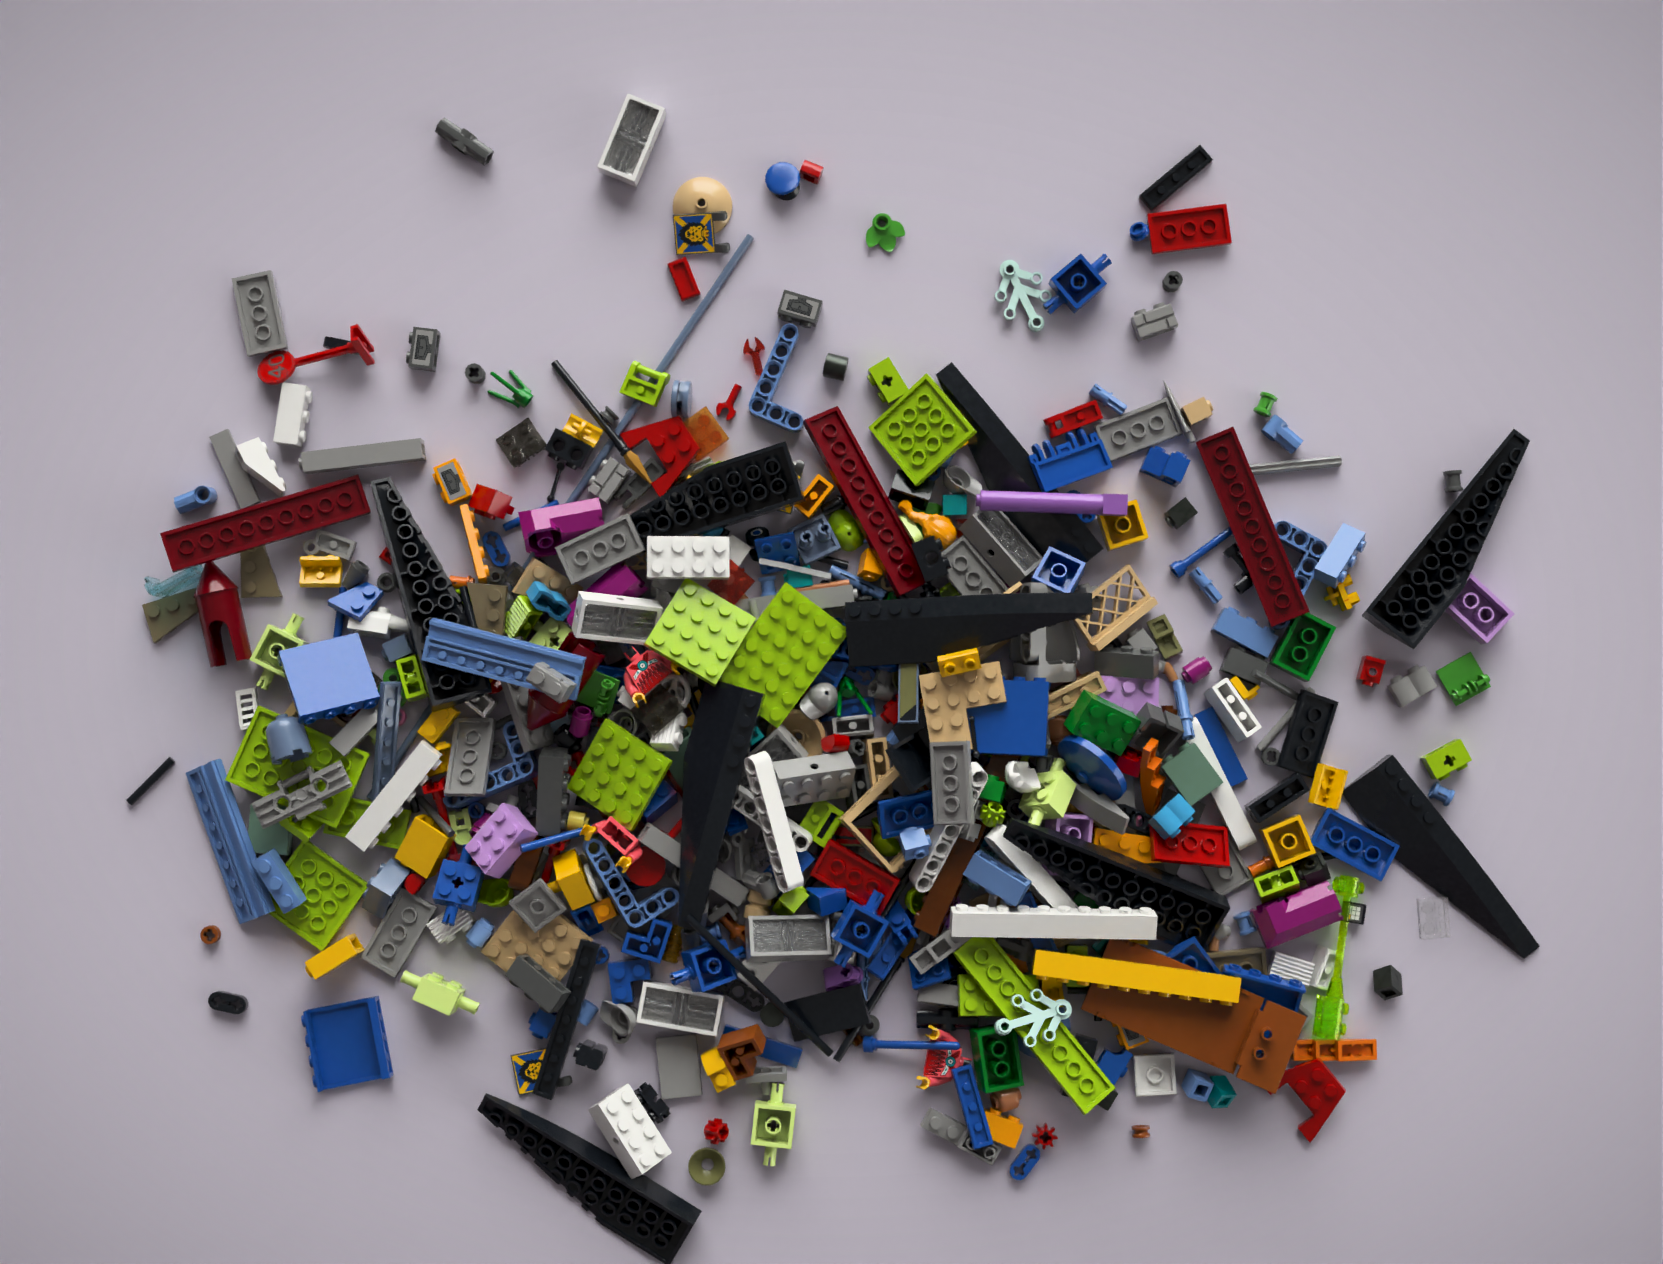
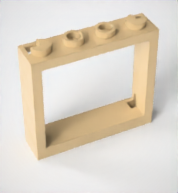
M895 766L887 771L839 818L840 822L889 873H896L899 869L903 868L905 859L902 850L888 863L854 826L852 821L900 776ZM920 787L914 792L918 793L926 790L923 787ZM933 828L925 829V834L930 835Z

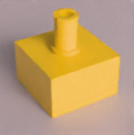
M575 848L552 857L557 880L547 884L554 893L562 891L572 911L594 902V894L586 878L584 865Z

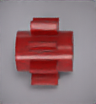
M714 1118V1121L708 1120L704 1127L705 1139L710 1140V1144L716 1145L719 1142H725L729 1134L728 1124L722 1123V1119Z
M1044 1123V1127L1036 1125L1037 1132L1032 1133L1033 1137H1037L1034 1144H1042L1043 1150H1045L1046 1145L1053 1147V1139H1058L1056 1135H1052L1055 1128H1047V1123ZM1044 1132H1047L1049 1137H1046L1043 1141L1040 1135H1043Z

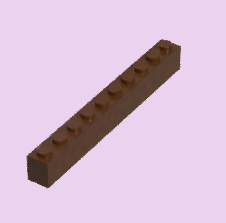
M990 754L992 757L989 763L986 762L983 769L987 774L997 776L999 781L1007 783L1005 778L1007 763L1010 761H1020L1022 756ZM978 798V800H980V801H982V802H985L987 806H988V803H989V802H993V801H989V800H985V799ZM976 819L975 823L981 825L978 838H975L974 842L957 838L929 892L925 893L922 899L924 904L921 911L918 910L914 916V927L934 937H938L941 934L950 915V906H954L967 878L963 873L974 853L980 849L984 837L990 828L980 820Z

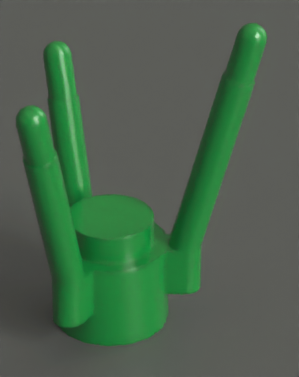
M509 370V373L521 388H514L499 375L491 372L490 375L514 393L512 397L515 400L488 390V394L509 402L517 408L520 406L525 408L533 398L531 390L524 385L512 370Z
M847 676L842 678L838 684L839 690L837 691V717L841 716L842 697L850 698L854 694L858 697L869 715H872V710L860 694L858 688L855 687L854 681Z

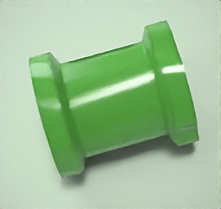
M1261 392L1260 401L1253 411L1261 416L1270 417L1271 408L1278 398L1270 393Z

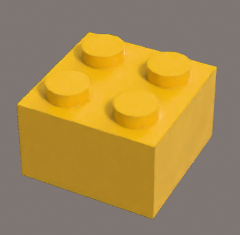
M1137 499L1128 502L1126 516L1096 515L1107 552L1149 538Z
M1295 814L1258 829L1269 857L1276 868L1283 867L1316 853L1300 815Z

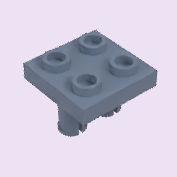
M823 513L787 530V532H794L798 554L804 566L841 550L831 525Z

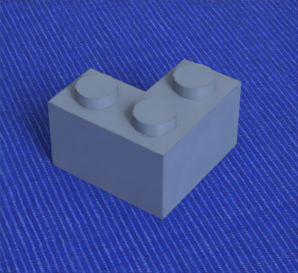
M392 858L386 864L382 863L377 870L378 875L376 877L372 876L366 885L368 888L362 896L364 899L362 908L383 919L397 894L405 885V880L410 875L411 869L404 867Z

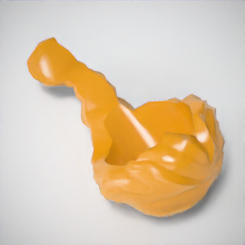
M902 500L898 504V508L911 521L918 523L922 527L924 539L935 535L936 539L940 538L944 547L943 550L954 543L957 531L949 517L915 512L912 509V503L908 500Z

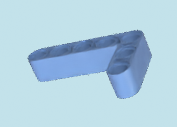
M786 324L780 330L748 406L750 413L754 417L789 432L798 433L803 428L802 416L771 402L799 338L797 327L793 324ZM787 330H793L795 336L788 339L784 336V333ZM779 348L787 350V354L784 357H779L776 354ZM772 366L778 367V374H769V368ZM768 384L771 386V391L766 394L760 391L761 386ZM757 402L763 404V409L759 412L752 409L753 405ZM775 410L782 413L781 418L777 420L771 418V413ZM792 418H797L800 421V425L795 428L791 427L789 421Z
M1279 521L1274 526L1276 529L1279 525L1285 528L1284 536L1278 534L1281 543L1302 554L1293 572L1296 579L1302 583L1301 591L1304 596L1314 578V568L1326 551L1327 545L1321 539L1291 523ZM1296 535H1300L1303 538L1302 545L1295 543L1294 538ZM1314 544L1320 546L1321 552L1319 555H1316L1312 551V547ZM1304 562H1308L1311 565L1312 569L1309 573L1303 569ZM1291 620L1284 622L1281 626L1277 625L1272 628L1276 630L1283 629L1288 626Z
M514 721L507 722L503 727V734L513 763L489 772L485 797L458 796L457 802L452 804L453 796H446L444 794L443 802L447 807L456 810L462 809L474 802H479L533 779L538 775V762L534 751L518 754V748L522 745L518 733L515 736L511 735L512 729L515 728ZM531 764V770L525 773V766ZM512 771L513 777L507 781L506 776ZM494 779V786L489 789L488 783Z
M593 838L590 841H584L582 845L583 853L626 925L633 928L640 927L678 902V891L671 887H663L637 903L602 842ZM595 842L597 844V851L591 854L588 846L590 843ZM601 860H606L608 863V867L604 871H601L598 867ZM616 877L618 880L617 886L610 888L609 880ZM667 891H671L673 894L669 902H666L664 899V894ZM622 895L628 897V902L624 906H621L619 903ZM649 902H654L655 910L649 913L647 905ZM636 912L638 920L635 923H631L629 917L632 913Z

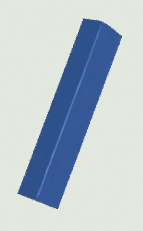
M726 1024L723 1034L736 1031L741 1028H737ZM765 1037L766 1043L763 1053L758 1056L797 1068L802 1048Z

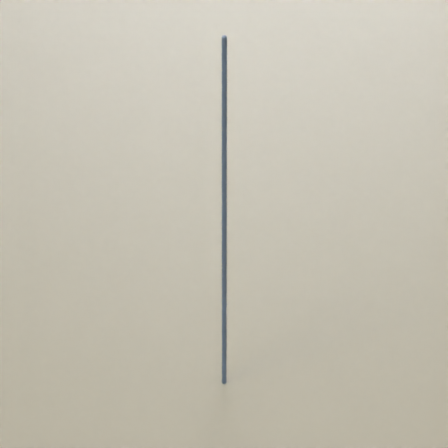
M746 235L655 371L660 373L665 371L754 238L751 235ZM651 377L648 380L649 383H652L654 385L658 381ZM635 399L614 430L618 437L621 436L620 434L623 433L643 402ZM610 438L566 503L577 501L591 477L615 445ZM534 552L530 554V556L528 557V559L526 560L518 574L515 576V578L509 585L508 590L512 593V595L514 594L512 590L514 589L521 575L525 571L532 557H534L535 559L538 558L537 556H535ZM430 705L427 706L396 752L395 768L419 733L417 731L432 713ZM371 789V791L368 793V795L366 796V797L369 798L370 800H371L372 789Z

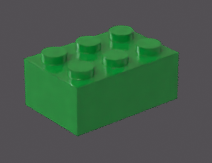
M1310 613L1292 619L1269 664L1303 682H1308L1336 627Z
M1084 689L1063 724L1072 734L1121 756L1141 721L1133 712Z
M1006 1023L1001 1024L1002 1030H1007ZM995 1024L969 1029L978 1090L987 1094L1024 1086L1017 1033L1014 1029L1004 1036L998 1035L995 1032Z

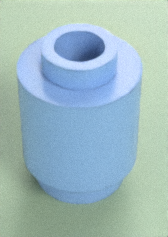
M482 917L474 923L465 935L468 938L466 942L473 948L477 946L481 948L492 935V930L495 926Z

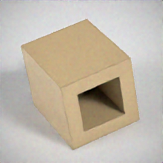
M1205 397L1181 408L1189 427L1213 415L1211 412L1213 411L1212 404Z

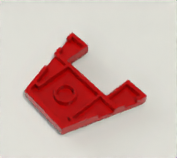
M680 416L620 434L631 450L648 439L667 470V473L651 484L660 497L676 484L682 472L688 468L701 451Z
M1320 1058L1285 1070L1278 1087L1279 1089L1288 1083L1313 1113L1311 1117L1298 1125V1129L1309 1142L1317 1135L1346 1092V1089Z

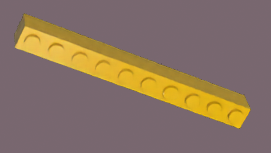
M1034 949L1031 972L1033 975H1036V979L1048 980V977L1056 978L1057 982L1062 983L1075 980L1078 985L1089 986V983H1097L1099 988L1109 989L1110 985L1118 986L1117 990L1130 992V988L1138 989V993L1150 995L1151 991L1159 992L1158 996L1171 997V994L1179 995V999L1191 1000L1192 997L1200 998V1002L1205 1003L1219 1000L1221 1005L1232 1006V1003L1239 1002L1241 978L1237 976Z

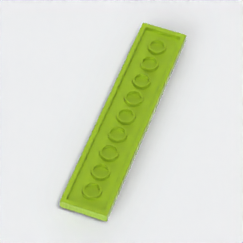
M972 937L952 953L1005 1019L1010 1021L1030 1015V1013L1020 1007L1011 1005V997L1016 994L1022 995L1026 1002L1042 1011L1050 1009L1039 1001L1034 1002L1030 999V992L1035 988L993 937ZM1035 991L1033 993L1034 998L1038 999L1040 997L1038 992ZM1018 997L1014 999L1015 1004L1019 1005L1020 999ZM1053 1017L1046 1018L1036 1036V1045L1029 1048L1081 1113L1086 1115L1112 1092L1115 1087L1062 1021H1060L1055 1031V1039L1050 1042L1045 1041L1042 1038V1033L1048 1029ZM1033 1023L1013 1029L1023 1040L1028 1035ZM1047 1031L1046 1037L1051 1039L1052 1033ZM1028 1037L1027 1043L1032 1045L1033 1039Z

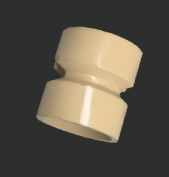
M749 889L747 900L750 904L745 906L743 917L770 916L771 911L768 909V906L772 905L774 898L765 900L762 898L761 893Z

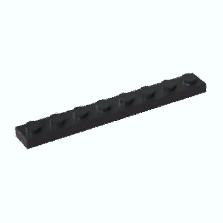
M583 938L580 940L566 984V988L571 991V994L557 1013L532 1094L552 1100L601 944Z

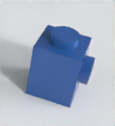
M539 1008L537 1013H532L528 1021L531 1024L528 1030L532 1031V1035L539 1039H543V1037L547 1039L552 1032L557 1013H546Z

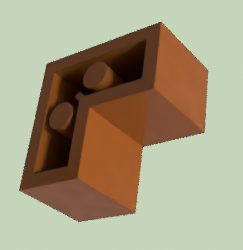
M758 1024L722 1034L717 1050L734 1081L753 1076L757 1063L755 1056L763 1053L766 1038Z

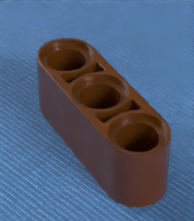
M537 835L533 841L546 837ZM544 847L523 852L517 858L509 879L508 888L522 892L532 884Z

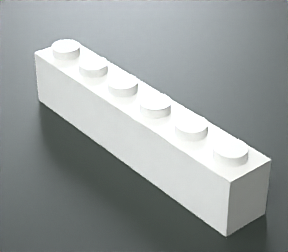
M423 739L345 837L364 852L368 847L372 849L379 841L376 838L380 832L385 833L392 825L389 822L393 816L397 818L404 810L402 804L406 800L410 802L416 795L414 789L418 784L422 787L428 780L429 776L426 774L430 769L435 771L442 761L439 758L442 756V753Z

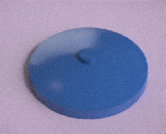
M1067 735L1060 741L1057 748L1058 754L1066 762L1065 767L1081 784L1086 783L1097 795L1104 793L1111 800H1118L1127 790L1126 780L1118 766L1104 751L1090 741L1076 735Z

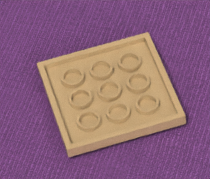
M513 910L480 952L506 973L517 956L528 954L560 982L573 965L580 940L583 938L593 941V939L562 914L535 933Z

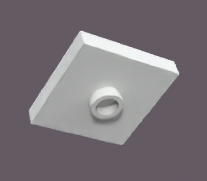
M1174 1053L1133 1055L1136 1097L1177 1094Z

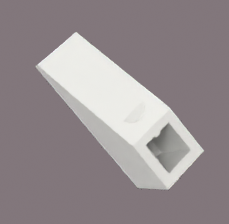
M257 437L237 445L234 452L243 470L278 496H283L286 484L282 477L279 478L274 460L269 459L266 444Z

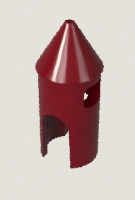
M213 561L205 563L193 596L199 612L210 668L227 665L221 636V626L223 623L228 627L236 660H250L252 656L237 590L239 588Z
M571 631L558 650L587 657L579 687V695L605 656L592 652L596 646L594 642L589 639L576 638L573 631ZM529 689L527 728L532 731L567 716V711L575 700L568 699L566 702L558 703L543 692Z

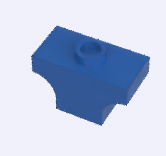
M1104 1048L1096 1064L1110 1082L1115 1085L1119 1077L1123 1078L1128 1070L1126 1066L1133 1054L1125 1048L1119 1052H1111Z

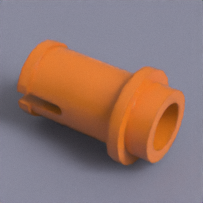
M450 575L449 577L454 588L467 586V582L475 583V578L471 576L458 577Z
M1263 856L1262 860L1247 868L1253 878H1256V876L1267 870L1271 871L1274 863L1269 856Z

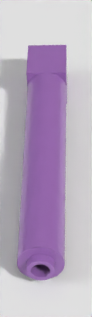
M980 490V494H976V506H979L980 511L1126 516L1128 494Z

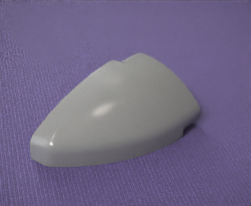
M1039 582L1023 583L1020 589V593H1054L1047 585ZM1072 621L1060 622L1051 627L1047 626L1034 632H1027L1018 635V637L1011 638L1009 659L1012 661L1017 660V662L1013 663V677H1026V681H1034L1036 677L1046 678V682L1050 683L1076 681L1075 661L1080 660V653Z

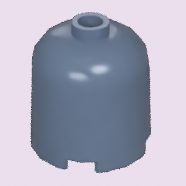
M288 714L276 716V720L272 721L266 728V739L272 764L280 765L282 764L281 760L290 759L291 762H295L309 757V754L313 752L304 723L299 724L297 717H288Z

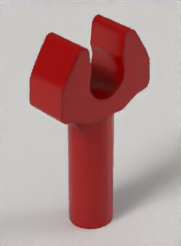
M734 385L726 402L717 404L716 413L718 417L723 409L729 410L726 417L727 421L735 417L736 411L733 408V404L742 388L740 385Z

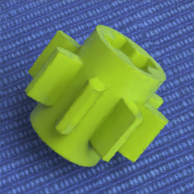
M989 802L988 806L982 805L979 818L982 819L984 825L996 827L997 823H1003L1006 811L1003 810L999 803Z

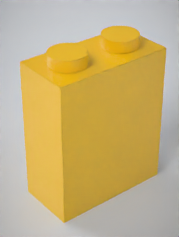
M425 813L416 816L394 858L399 860L401 865L411 868L425 879L431 878L437 874L456 834L449 838L431 817Z
M355 933L348 935L305 962V970L311 978L314 977L316 980L359 955L365 949Z

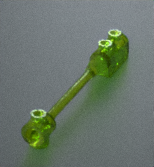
M1346 875L1335 877L1332 883L1334 892L1337 895L1343 896L1341 912L1343 920H1340L1334 973L1326 995L1317 994L1312 1032L1314 1036L1340 1040V1035H1345L1346 1024L1342 1023V1017L1349 1012L1348 1003H1344L1341 976L1351 898H1358V894H1363L1365 885L1363 882H1360L1359 877Z

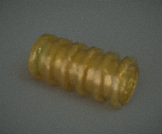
M675 924L672 925L662 960L674 964L678 963L677 957H680L679 951H682L681 929L683 927Z

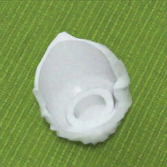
M1010 761L1005 767V778L1012 789L1020 793H1029L1041 788L1038 775L1034 768H1028V762Z

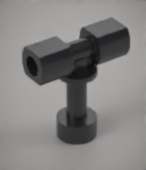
M1235 542L1223 553L1227 558L1232 557L1243 570L1241 573L1243 578L1233 585L1241 595L1253 586V581L1243 557L1238 553L1240 549Z

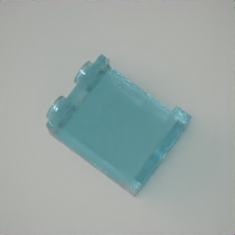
M198 565L185 569L163 582H160L157 578L147 576L144 578L146 582L144 584L145 589L152 596L168 597L199 581L203 567Z

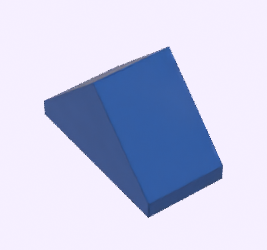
M806 888V893L809 894L807 897L808 908L821 917L844 910L848 904L846 888Z
M593 903L570 911L579 928L588 936L604 930L602 923H598L591 908Z

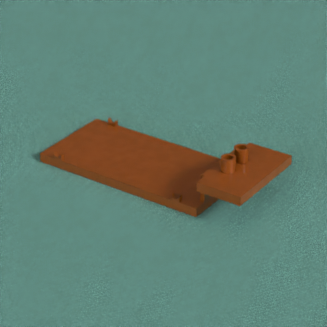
M1109 939L1101 957L1200 971L1127 939ZM1091 983L1080 1008L1231 1074H1234L1238 1064L1240 1067L1236 1074L1237 1078L1276 1094L1307 1018L1300 1013L1269 1000L1266 1001L1263 1011H1261L1260 1008L1265 998L1240 988L1239 1002L1232 1003V1006L1221 1005L1219 1000L1205 1003L1200 1002V998L1192 997L1191 1000L1179 999V995L1171 994V997L1158 996L1159 992L1151 991L1150 995L1138 993V989L1130 988V992L1117 990L1118 986L1110 985L1109 989L1097 987V983ZM1269 1030V1036L1264 1037V1032ZM1258 1050L1262 1051L1260 1056H1256Z

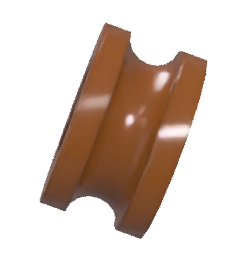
M214 925L204 927L200 933L201 940L206 944L217 942L221 937L220 929ZM210 929L215 934V937L211 938L212 940H209V936L206 935V932H210Z
M1149 1125L1131 1126L1132 1130H1134L1133 1138L1150 1137V1133H1148Z

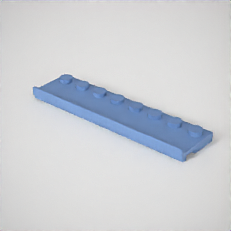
M432 618L429 621V633L426 636L421 660L537 691L540 690L527 682L526 678L536 663L545 662L550 668H554L577 684L569 697L571 700H577L587 657L438 618Z
M216 759L186 772L239 924L275 911L269 890L251 863L257 857L230 782L225 780L227 774L222 760Z

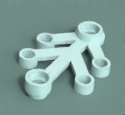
M1013 260L1004 261L1000 266V275L1003 279L999 290L995 293V300L999 303L1006 300V290L1010 281L1014 287L1008 308L1005 309L1003 314L1006 320H1013L1015 318V309L1020 299L1029 317L1028 328L1032 332L1041 331L1044 327V319L1036 314L1028 296L1040 299L1041 302L1046 303L1051 299L1052 294L1049 290L1040 291L1022 285L1018 277L1031 281L1033 285H1039L1043 279L1042 274L1021 270L1019 265ZM1009 266L1012 267L1013 272L1008 273L1006 271V268ZM1033 276H1039L1040 281L1035 282ZM1003 293L1004 299H998L997 294ZM1047 293L1049 298L1043 299L1042 294ZM1007 311H1012V312H1013V316H1012V317H1008V316L1006 315V312H1007ZM1033 320H1039L1040 325L1035 326Z
M1034 989L1030 992V999L1034 1002L1039 1001L1050 1008L1042 1011L1026 1002L1022 995L1016 994L1011 997V1005L1020 1007L1030 1013V1015L1010 1021L1005 1018L996 1021L994 1029L998 1035L1004 1036L1009 1034L1013 1028L1033 1023L1028 1035L1023 1038V1044L1026 1047H1033L1036 1045V1036L1044 1020L1053 1017L1048 1029L1042 1033V1038L1050 1042L1056 1037L1055 1031L1060 1021L1067 1019L1071 1015V1005L1064 999L1054 1001L1043 995L1040 989ZM1035 991L1040 995L1038 999L1033 996ZM1015 997H1018L1021 1002L1019 1005L1015 1004ZM1059 1006L1065 1008L1064 1013L1059 1012ZM1002 1023H1006V1024H1007V1030H1006V1031L1002 1030V1028H1001V1024H1002ZM1047 1031L1052 1033L1051 1039L1046 1037ZM1028 1037L1033 1039L1032 1045L1027 1043Z

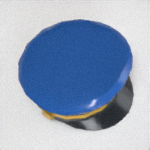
M779 162L767 170L765 182L768 189L781 200H792L798 195L800 190V173L792 164Z

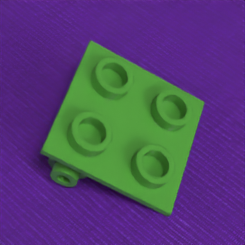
M1471 652L1436 671L1455 706L1491 687L1489 676L1483 674Z
M595 671L575 701L593 707L597 717H602L605 713L611 715L620 680Z

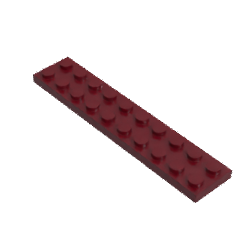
M836 406L803 421L805 429L897 598L921 587L925 580L911 546L913 543L839 407Z
M1234 427L1197 441V447L1271 627L1309 613V608Z
M354 475L160 533L174 573L370 514L371 511L359 475Z

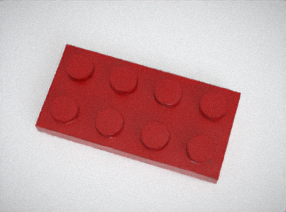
M1227 204L1149 213L1146 215L1151 254L1230 245L1232 243Z
M1194 823L1184 826L1182 824L1179 827L1181 830L1179 834L1173 839L1169 836L1164 840L1150 825L1151 861L1219 868L1230 866L1227 827Z
M832 839L828 840L810 873L811 876L832 888H846L847 897L861 905H866L874 889L884 894L885 897L876 910L878 915L882 914L901 880Z

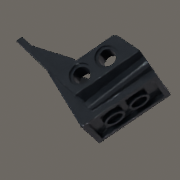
M922 709L919 711V724H897L892 728L900 742L885 750L911 793L925 784L929 790L932 789L930 740L925 711ZM971 753V762L980 764L978 758H973Z

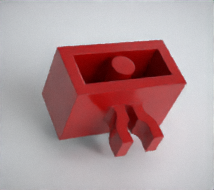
M479 484L476 485L468 504L469 507L475 509L474 513L495 520L496 517L504 520L506 513L512 515L514 507L510 506L513 497Z

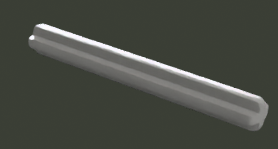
M1338 455L1250 464L1253 475L1340 467L1342 459Z

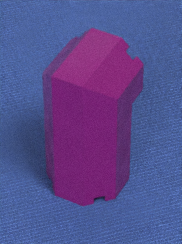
M599 497L518 512L526 552L530 554L534 552L535 556L539 558L556 555L555 547L604 525Z
M626 561L612 566L584 592L641 598L650 589L648 586L643 587L646 583L631 566L627 567L624 565ZM577 598L570 604L571 611L567 617V622L571 627Z
M1325 880L1283 896L1284 900L1279 901V898L1256 906V909L1252 908L1250 912L1266 949L1273 948L1343 920V916L1339 915L1342 912V908L1333 889L1328 890L1327 888L1330 883Z

